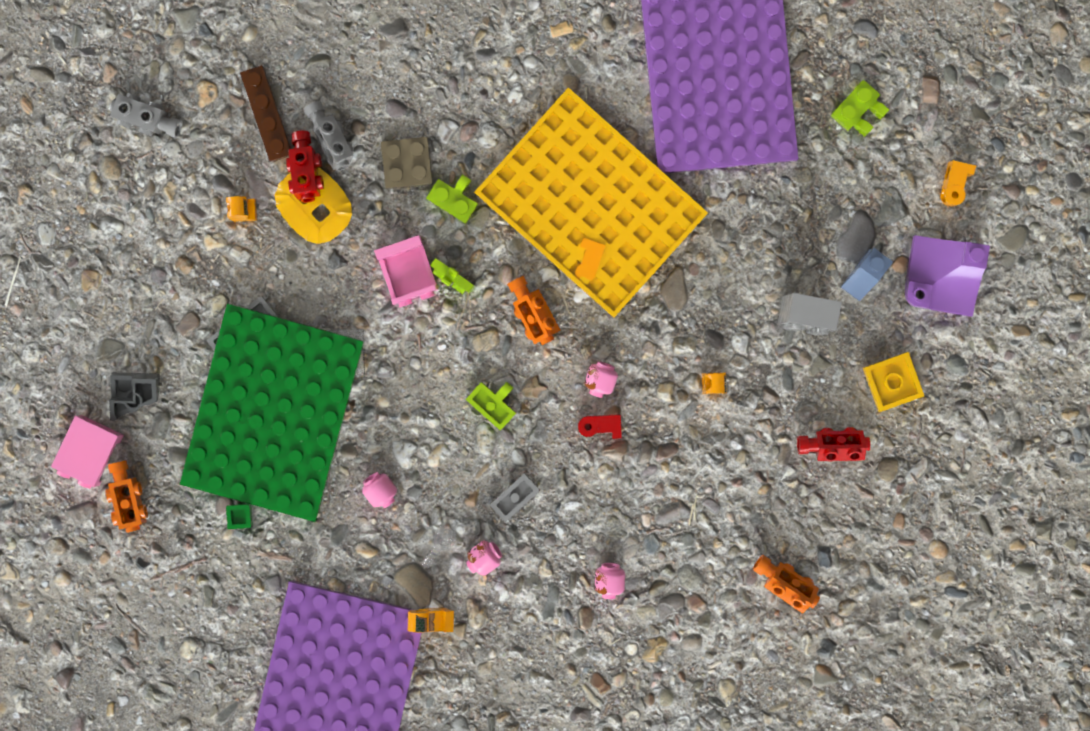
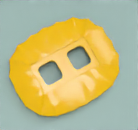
M318 167V175L323 177L324 189L320 190L321 196L315 197V201L302 204L300 200H297L290 193L288 181L291 180V173L278 184L274 195L276 207L289 226L306 241L316 244L329 242L338 236L348 226L352 216L351 202L345 192L320 167ZM303 178L300 180L301 184H304L307 181ZM324 204L330 211V214L323 221L319 222L312 212L319 205Z

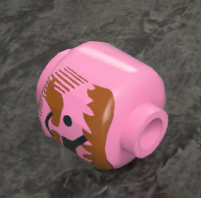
M601 361L590 365L584 382L585 386L590 389L589 394L602 398L603 394L607 395L613 392L618 378V373L614 370V366Z
M483 540L467 552L468 561H466V564L472 573L477 572L485 576L499 567L502 553L494 542Z
M603 563L601 567L596 569L595 591L602 594V598L615 599L616 595L624 592L625 571L620 568L619 564Z

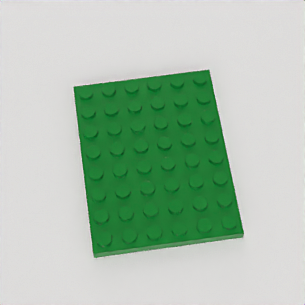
M227 304L179 485L316 522L365 341L233 304Z

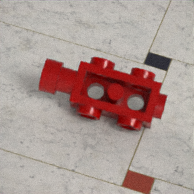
M305 130L295 131L292 133V144L295 148L288 149L289 158H286L287 170L291 172V180L288 181L290 193L297 200L301 199V202L309 203L315 201V197L321 196L320 190L324 189L323 177L318 175V167H322L320 154L316 153L312 146H309L311 144L310 132ZM302 178L307 180L304 184L300 182Z
M848 427L844 431H833L832 428H823L821 431H816L815 438H808V435L797 436L798 454L816 452L817 461H865L866 451H870V438L864 436L863 430H857L854 427Z

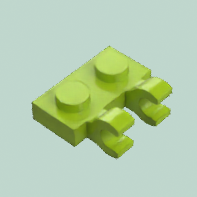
M862 80L832 113L831 117L847 131L853 126L865 137L874 127L866 120H863L861 116L869 109L881 120L889 109L877 101L881 94L865 80Z

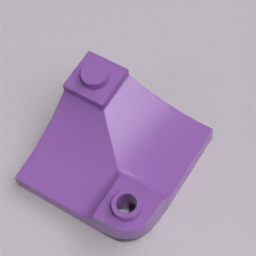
M913 236L905 283V298L907 302L917 308L973 317L978 290L984 270L987 267L990 246L972 242ZM918 290H920L923 293V297L921 299H918L916 297V292Z

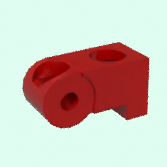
M621 415L585 416L579 421L578 430L585 437H591L596 433H612V439H622Z

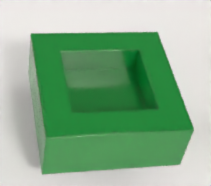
M251 504L226 506L228 529L253 527Z

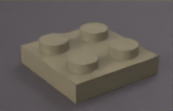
M428 137L381 142L386 189L433 184Z

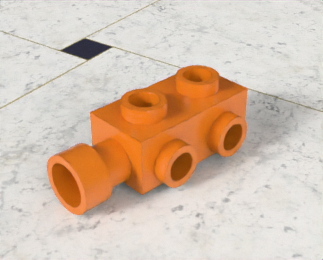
M523 275L507 284L511 293L514 292L518 299L513 302L515 307L514 314L518 319L522 320L526 328V337L532 340L534 344L540 342L541 345H544L554 340L553 334L561 330L540 290L537 289L530 293L526 286L528 283Z
M127 460L108 464L109 473H112L114 479L113 483L108 484L109 489H106L107 501L109 503L112 502L114 512H111L112 522L114 526L118 525L119 530L126 529V533L140 530V525L147 523L146 518H148L147 507L145 504H142L140 496L143 494L141 483L137 482L136 477L128 479L127 469L129 468ZM125 487H128L130 495L124 493ZM130 510H134L135 518L130 516Z
M761 555L754 564L753 571L768 577L764 587L802 614L809 607L814 608L819 602L820 596L817 595L819 588L814 585L811 578L802 577L796 573L792 565L780 562L775 566L771 563V559L765 555Z

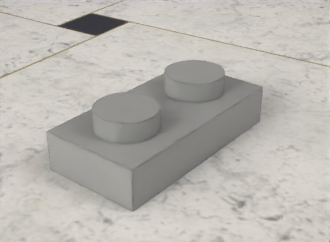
M524 473L499 495L490 506L506 522L532 499L540 489Z

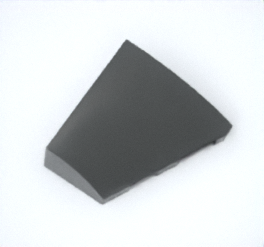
M112 372L110 375V421H115L120 416L129 412L133 413L140 407L157 402L160 374Z

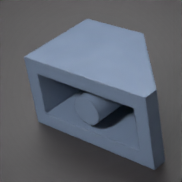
M875 248L868 250L842 284L841 288L860 301L879 282L893 261Z

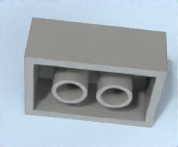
M798 293L785 295L782 297L777 324H782L783 329L797 332L807 329L806 334L815 336L829 335V332L837 330L842 302Z

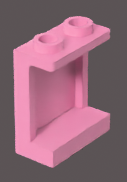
M419 235L374 250L393 305L398 304L399 308L412 304V299L421 297V300H425L435 296L434 292L439 289Z
M83 415L75 416L51 467L56 469L57 474L64 478L70 479V477L79 480L78 484L85 488L91 489V487L100 486L102 482L100 480L101 475L116 444L121 443L124 435Z

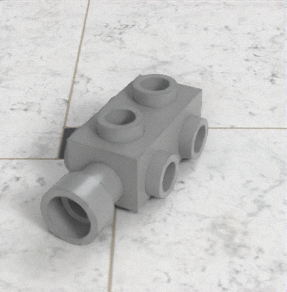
M127 93L126 97L118 94L117 98L112 101L110 116L117 119L116 124L129 129L131 125L139 127L138 132L151 137L153 133L159 135L162 130L166 132V135L177 138L182 130L183 121L174 117L167 118V112L161 110L163 106L149 101L147 105L140 102V97ZM127 105L128 110L127 112L123 113L125 106ZM146 113H149L150 118L145 121Z
M321 101L307 105L304 111L308 119H311L314 124L313 131L317 142L321 145L327 157V162L333 170L341 171L346 169L353 158L354 149L352 144L346 141L343 135L342 124L339 120L336 121L333 114L325 116V109Z

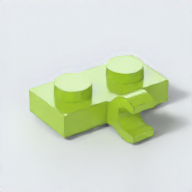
M463 174L455 188L438 179L426 197L427 200L465 224L478 206L476 202L463 195L471 182V179Z
M436 258L430 266L434 268L432 273L440 278L441 282L448 287L453 282L451 287L462 295L465 291L470 294L475 286L460 276L459 272L453 267L449 268Z
M481 382L465 399L500 431L516 414L503 401L514 388L508 382L496 394Z

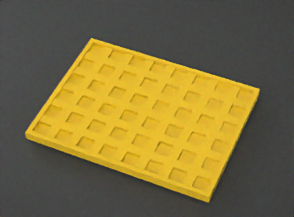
M569 87L474 192L613 318L708 214L704 208ZM583 238L605 245L596 275L592 281L583 276L578 280L575 276V270L582 263L586 251L585 248L580 247Z

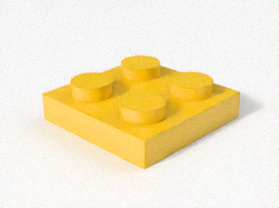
M909 352L863 367L878 412L924 397Z

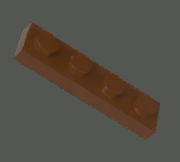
M261 65L240 72L269 161L272 163L289 157L288 149H291L264 67Z

